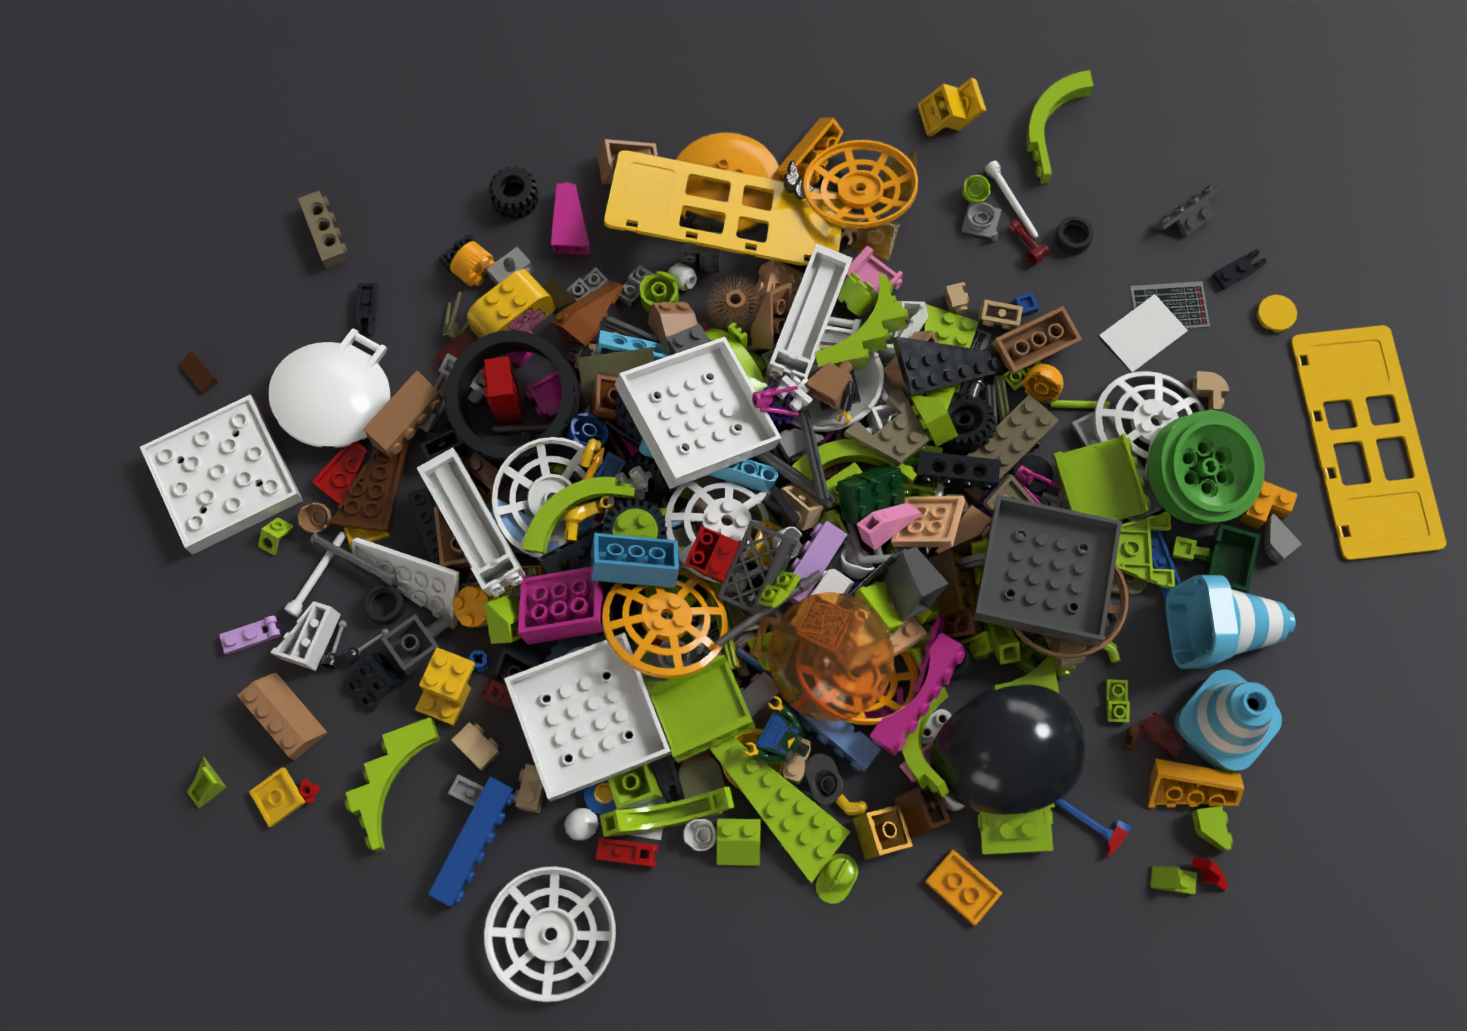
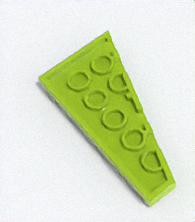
M926 304L928 318L923 324L924 331H932L941 344L970 348L979 321ZM957 384L925 392L926 397L940 399L946 410H948Z

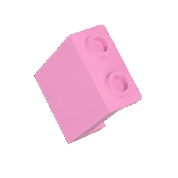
M868 245L850 264L845 277L846 279L852 272H855L863 283L868 281L872 284L873 290L878 294L880 288L879 275L886 274L887 280L892 281L893 290H897L903 283V273L901 271L898 273L894 272L874 257L873 249Z

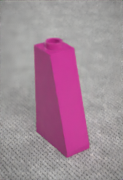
M568 182L557 183L551 237L552 251L559 254L591 255L576 185Z

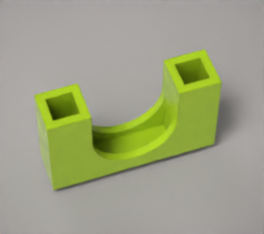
M876 581L871 586L860 587L856 590L855 597L850 602L857 612L860 609L868 614L865 622L880 641L894 636L904 624L888 602L887 598L891 597L884 581ZM939 599L935 600L928 610L915 616L922 625L937 618V611L941 610Z

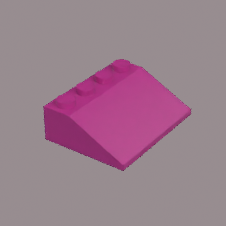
M591 567L523 578L520 589L518 634L529 645L603 632L602 612L605 603L603 582L591 580Z

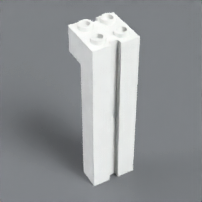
M819 244L815 245L765 372V375L770 380L779 382L785 375L791 380L796 376L801 381L808 377L815 359V351L819 347L853 258Z
M454 448L417 467L472 566L471 570L482 590L490 597H497L505 592L506 586L510 584L516 586L523 582L526 574Z

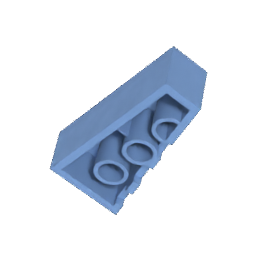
M811 699L799 713L798 720L802 728L807 732L812 731L816 734V739L823 745L829 744L834 748L833 752L838 757L847 758L850 761V766L857 771L862 770L865 772L881 751V748L861 731L855 733L853 731L854 726L851 723L826 713Z

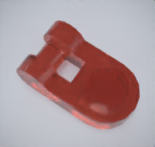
M489 679L488 687L485 692H482L480 698L505 710L514 709L515 707L507 686ZM495 690L500 691L497 697L492 696Z

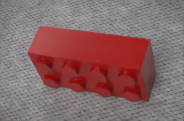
M509 356L485 359V367H482V376L486 383L484 394L491 413H493L494 420H498L499 425L523 424L519 386Z

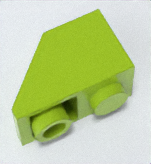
M1222 806L1197 809L1191 812L1195 832L1198 836L1220 852L1232 849V835L1228 833L1226 826L1228 824L1227 813L1223 811Z

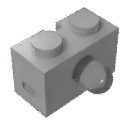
M516 247L488 267L487 272L489 278L498 285L518 270L525 269L531 274L533 268L530 260Z

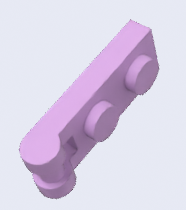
M268 616L261 621L219 634L224 653L229 655L279 638L281 634L279 629L276 628V616ZM268 627L269 631L264 633L263 628Z

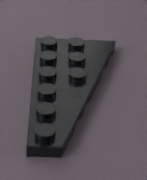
M903 337L891 338L908 396L1004 371L999 352Z

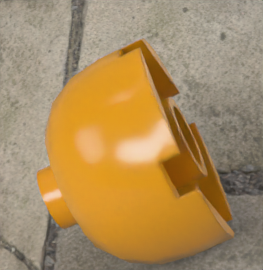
M1039 364L1027 372L1022 385L1026 388L1025 393L1027 395L1030 394L1038 402L1044 403L1045 400H1051V403L1059 398L1064 382L1063 376L1058 369L1048 364Z

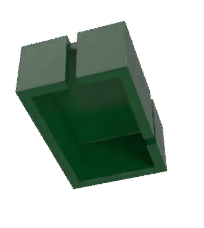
M885 464L857 474L855 477H849L837 482L842 520L855 525L872 512L905 503L904 490L900 489L903 486L901 468Z
M1220 524L1213 532L1210 545L1212 549L1207 559L1204 575H1222L1228 580L1231 589L1244 593L1249 592L1260 535Z

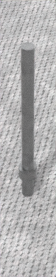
M817 570L807 578L803 577L800 579L791 594L777 607H763L715 641L718 647L724 646L800 592L804 593L810 589V585L823 577L821 572Z

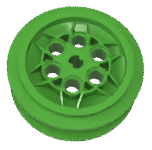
M1205 410L1175 419L1162 428L1150 447L1147 473L1154 496L1168 513L1181 521L1204 525L1231 520L1248 510L1261 491L1264 481L1265 464L1258 440L1241 420L1222 411ZM1185 476H1186L1187 479H1188V482H1187V483H1186L1185 480H1184V477H1185Z

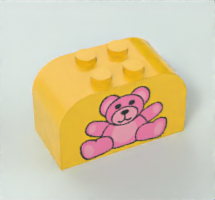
M522 269L508 276L479 298L469 309L467 320L471 330L480 339L490 333L503 330H531L553 313L555 307L552 297L527 270Z

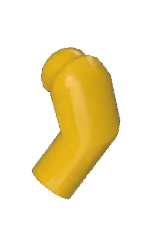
M595 438L588 441L579 463L581 466H590L594 450L599 451L601 449V441L595 440Z
M843 794L835 801L849 816H860L867 810V804L864 801L849 802Z

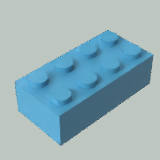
M594 533L591 549V580L675 588L679 572L677 540Z

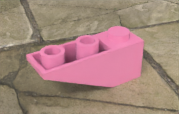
M904 503L872 512L857 523V527L862 541L873 550H876L922 514L911 504Z

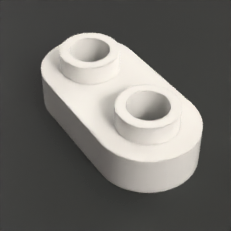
M939 709L930 716L925 730L930 731V736L923 734L922 744L927 745L944 725V723L938 720V717L943 716L947 721L952 716L947 710Z

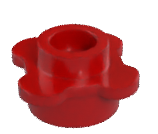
M303 779L299 792L305 802L311 804L320 791V786L310 783L308 779Z

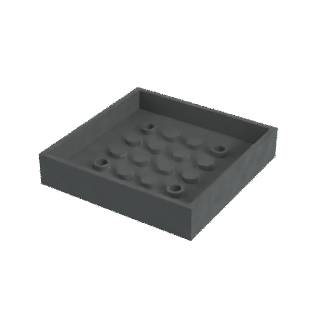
M998 495L993 507L972 620L1098 647L1104 640L1122 521ZM1017 534H1023L1024 538H1019ZM1081 546L1086 548L1085 552L1080 550ZM1007 592H1012L1014 597H1009ZM1070 605H1074L1077 610H1071Z

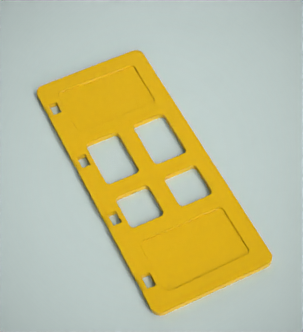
M623 150L618 154L604 217L605 226L611 229L637 232V234L683 243L688 242L698 246L739 254H749L759 258L800 266L808 265L809 261H805L804 257H811L816 244L839 252L842 226L833 224L815 213L809 206L806 198L799 200L795 197L794 193H788L783 181ZM695 177L729 184L730 193L728 201L721 202L687 195L685 193L687 179ZM744 188L772 193L771 210L767 211L743 206ZM814 188L810 193L821 194V189ZM827 190V194H829V193H838V192H833V191H828V190ZM840 199L830 200L839 210L845 206ZM812 200L824 213L832 217L836 214L826 206L824 201ZM687 208L723 215L725 217L723 233L716 234L681 227L679 221L682 209ZM743 219L767 224L766 242L762 243L738 238L736 236L738 221ZM626 223L638 224V227L627 226ZM686 234L697 236V239L688 238ZM745 246L755 247L756 251L745 249Z
M1381 325L1295 335L1291 340V347L1297 364L1301 389L1311 422L1310 426L1343 558L1351 561L1442 550L1446 546V538L1390 328ZM1306 356L1307 365L1302 366L1300 357ZM1391 396L1399 422L1373 425L1366 398ZM1349 401L1356 428L1331 430L1328 426L1323 403ZM1313 412H1319L1321 421H1315ZM1402 438L1404 440L1413 478L1388 481L1385 478L1376 440ZM1358 442L1362 447L1370 483L1346 486L1342 483L1334 445ZM1327 469H1333L1335 478L1329 479ZM1341 527H1347L1349 537H1343Z

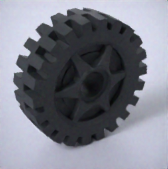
M965 395L961 396V400H958L957 397L954 398V403L950 402L947 411L958 436L943 443L944 446L950 450L954 449L955 452L962 450L963 453H967L968 449L971 452L976 451V446L979 449L982 448V443L987 445L989 438H993V432H996L997 426L990 404L985 399L981 400L978 396L974 399L973 395H969L968 399H966Z

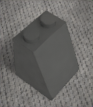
M916 546L909 550L903 549L897 555V561L887 568L888 573L883 578L902 622L928 610L949 584Z

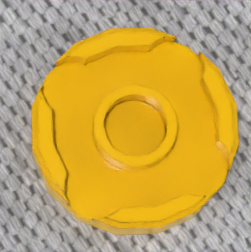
M1271 295L1260 303L1257 310V318L1260 324L1267 330L1284 332L1291 328L1296 321L1297 310L1294 303L1285 296Z

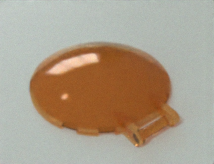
M834 592L814 594L800 600L789 608L781 619L771 616L762 618L753 649H750L749 652L750 656L769 661L770 672L775 686L789 705L805 716L821 721L846 720L867 711L885 692L894 668V647H892L890 632L882 618L864 601L847 594ZM769 623L775 626L766 653L761 651Z

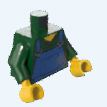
M772 696L777 700V704L772 706V704L767 702V705L771 709H777V712L773 711L756 744L752 742L745 743V745L750 746L751 751L748 753L744 750L742 751L743 755H753L754 758L766 764L782 763L784 760L790 761L795 753L805 757L810 746L801 742L804 737L801 731L802 725L795 713L784 704L782 705L779 697Z

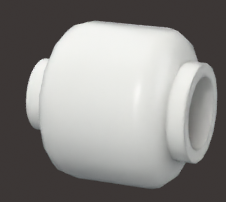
M677 263L668 270V274L674 277L679 290L686 291L695 285L697 276L693 268L683 263Z

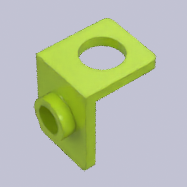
M276 518L261 529L259 548L272 555L277 554L279 539L293 530L294 526L280 518ZM265 538L271 540L272 548L265 544Z

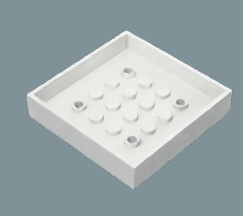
M725 337L621 372L615 382L618 393L670 489L775 449L781 440V436L767 412H760V408L753 406L752 394L756 391Z
M251 395L140 447L182 543L192 555L303 501L267 423ZM259 482H263L260 487H257ZM203 509H207L204 514H201Z
M625 633L615 636L624 650L633 656ZM607 640L504 678L550 802L671 755L641 673L621 661L612 651ZM605 673H609L611 677L610 679L605 680L603 678V675ZM545 696H550L551 700L550 702L545 703L543 702V698ZM627 732L633 733V737L631 739H627L625 737V734ZM568 755L573 757L570 763L565 761V757Z

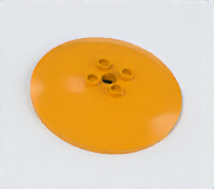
M716 133L702 137L688 145L676 159L677 161L782 181L781 176L776 171L779 166L770 151L758 141L741 134ZM689 177L685 193L691 196L727 202L730 185ZM744 188L743 206L767 211L771 210L772 193ZM683 208L681 211V215L685 219L686 211L689 210L725 222L723 215ZM693 219L692 225L697 227L698 220ZM740 219L738 221L737 233L749 230L760 223Z

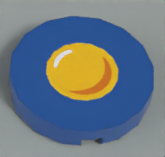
M608 779L584 788V800L587 807L594 813L602 815L617 810Z

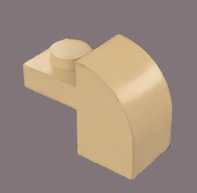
M1197 371L1192 378V392L1197 397L1208 398V410H1223L1224 398L1229 392L1227 382L1220 375L1213 372Z

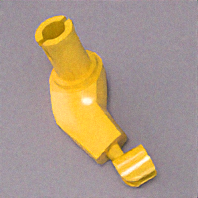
M603 496L600 501H591L567 511L563 517L564 521H566L563 540L577 541L578 524L603 512V508H613V504L605 506V501L611 499V497Z

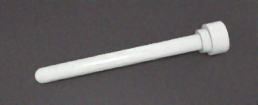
M997 161L990 162L985 166V172L996 180L1031 238L1036 239L1038 233L1000 174L1001 167Z
M339 532L333 541L334 545L340 547L346 538L345 532ZM327 550L296 599L288 602L284 610L297 618L303 611L301 609L303 607L302 603L333 558L334 553Z

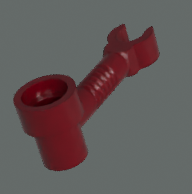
M1017 219L1010 222L1011 226L1008 229L1015 235H1018L1031 248L1026 254L1028 261L1033 265H1037L1043 260L1044 256L1049 254L1048 246L1045 244L1039 246L1032 240Z

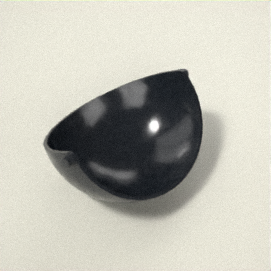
M1038 685L1003 687L973 699L957 710L944 723L932 744L929 766L945 782L949 790L947 795L966 807L981 812L1003 815L1032 812L1060 800L1079 780L1084 767L1086 753L1084 730L1072 706L1058 692Z

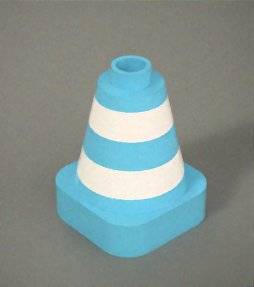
M1195 575L1173 587L1168 592L1165 610L1172 656L1176 665L1182 669L1209 668L1231 658L1233 655L1282 643L1295 629L1294 614L1283 603L1233 590L1228 580L1222 575Z
M1219 670L1202 682L1178 711L1173 725L1177 737L1214 769L1239 773L1252 765L1277 734L1282 724V716L1280 710L1275 705L1273 695L1266 687L1258 683L1247 682L1233 671ZM1248 699L1258 706L1257 710L1253 711L1247 705Z

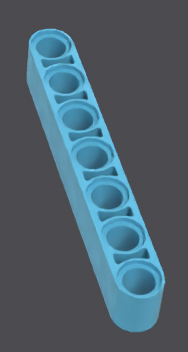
M642 438L639 446L640 452L647 457L653 458ZM748 459L707 474L761 492H768L778 477L777 470L773 467Z

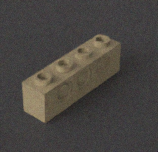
M319 190L298 198L326 270L348 262L346 254L349 253L345 243L341 244L340 239L343 237L339 228L334 227L333 223H336L333 212L328 211V208L331 206L327 197H323Z

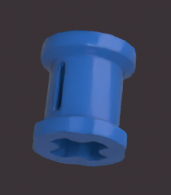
M475 650L470 654L469 660L476 663L474 667L476 672L482 673L488 670L490 660L485 652ZM479 658L483 660V663H477L476 660Z

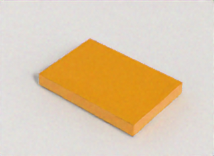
M954 849L925 881L928 886L973 926H976L1002 895V892Z

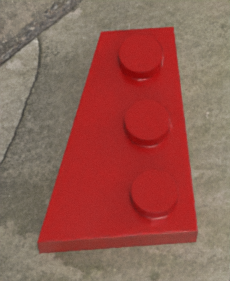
M357 441L343 447L316 476L312 483L337 504H340L341 501L345 500L349 493V488L358 476L367 455V449Z

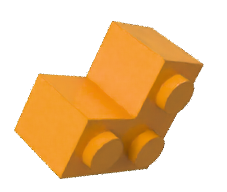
M1263 481L1257 499L1242 514L1239 522L1259 529L1266 522L1269 513L1285 519L1292 512L1298 494Z

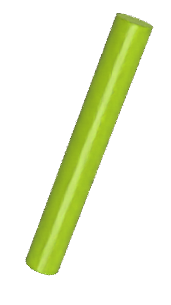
M1056 400L1050 403V408L1095 409L1097 401ZM1105 401L1103 407L1107 406L1110 409V401Z

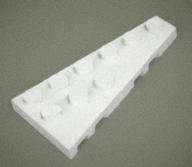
M360 538L352 540L353 555L389 574H396L397 579L394 585L397 586V590L420 607L425 606L433 612L432 615L437 619L443 616L450 625V628L453 629L457 626V618L452 602L459 591L458 571Z

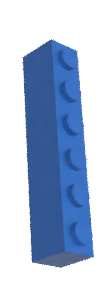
M489 777L428 895L450 907L461 903L465 896L464 888L475 877L476 873L473 871L476 865H480L486 855L484 850L487 844L491 845L496 836L494 831L497 825L500 826L506 817L504 812L507 806H511L516 798V794H514L515 788L494 777Z

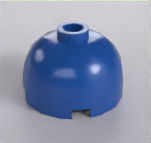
M582 413L573 418L569 424L567 438L585 447L590 439L595 438V440L601 441L602 448L608 439L609 432L605 423L602 425L598 421L599 418L597 416Z

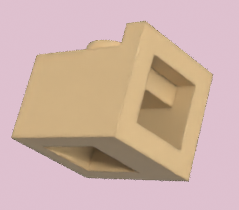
M965 282L946 286L944 297L949 312L961 315L968 311L969 297L967 292L964 293Z

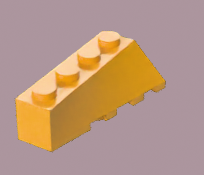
M834 117L819 118L777 168L776 171L783 180L790 161L794 160L798 175L801 180H804L806 169L811 161L825 149L838 144L844 131ZM824 161L820 166L825 168L828 161ZM814 172L810 181L812 186L817 184L820 179L818 173Z
M1155 759L1150 777L1148 808H1156V805L1176 807V805L1189 804V807H1198L1199 804H1209L1210 807L1239 806L1244 791L1241 774Z

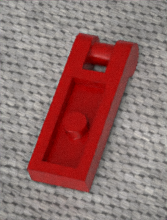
M599 837L596 860L655 868L657 862L655 860V853L658 852L659 846ZM641 850L647 851L646 859L640 858Z

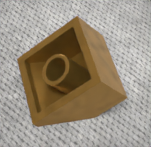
M900 805L865 813L853 818L865 860L913 847Z

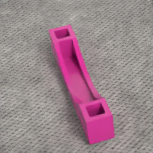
M943 633L939 634L929 649V671L920 692L903 709L882 718L870 735L875 744L893 755H896L898 751L904 748L909 734L916 730L920 718L929 711L932 700L940 695L941 687L945 681L951 679L954 668L965 657V650L962 644Z

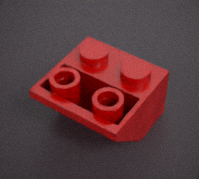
M701 526L684 564L703 576L723 584L740 542Z

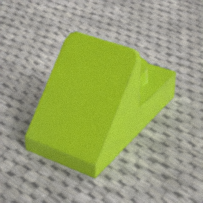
M985 631L960 641L970 649L974 661L989 658V654L996 651L991 631Z
M1152 866L1150 888L1195 895L1197 872L1179 870V867Z

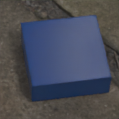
M1032 292L1015 297L1013 300L1015 305L1023 307L1022 316L1039 311V306Z

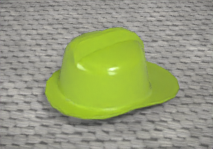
M835 854L823 867L816 882V891L824 902L835 904L847 897L858 876V865L855 860L846 854Z

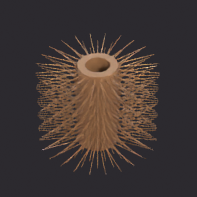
M734 282V286H730L729 289H727L728 286L724 285L721 290H716L719 293L718 295L714 293V296L717 297L716 299L714 298L713 300L711 298L709 301H706L711 302L710 305L706 306L713 309L712 312H714L712 313V320L709 319L712 324L714 321L716 324L714 327H717V325L719 327L720 325V330L724 328V331H728V326L734 322L737 324L736 329L740 327L744 330L743 333H746L745 329L749 331V328L751 329L758 314L757 310H759V299L761 298L759 295L758 298L754 296L757 292L753 293V288H750L748 291L746 290L748 287L743 288V290L742 288L737 289L736 283L735 290Z

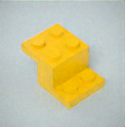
M970 78L959 88L942 84L917 104L926 134L930 137H933L944 127L960 131L986 111L977 80L974 78Z
M436 647L419 684L423 689V693L415 710L454 726L471 690L467 682L476 663Z

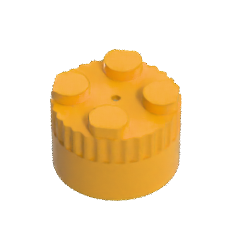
M471 241L458 250L451 262L450 270L468 286L475 285L478 287L484 282V276L488 273L487 268L495 262L490 253L475 241Z
M469 586L457 593V596L453 598L452 607L454 608L456 618L462 625L467 627L488 626L484 603L500 596L490 597L482 590L481 586Z

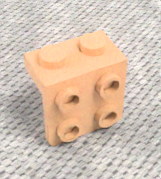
M770 260L759 269L760 276L756 284L757 286H755V291L764 300L768 291L786 283H792L793 303L804 273L780 261Z

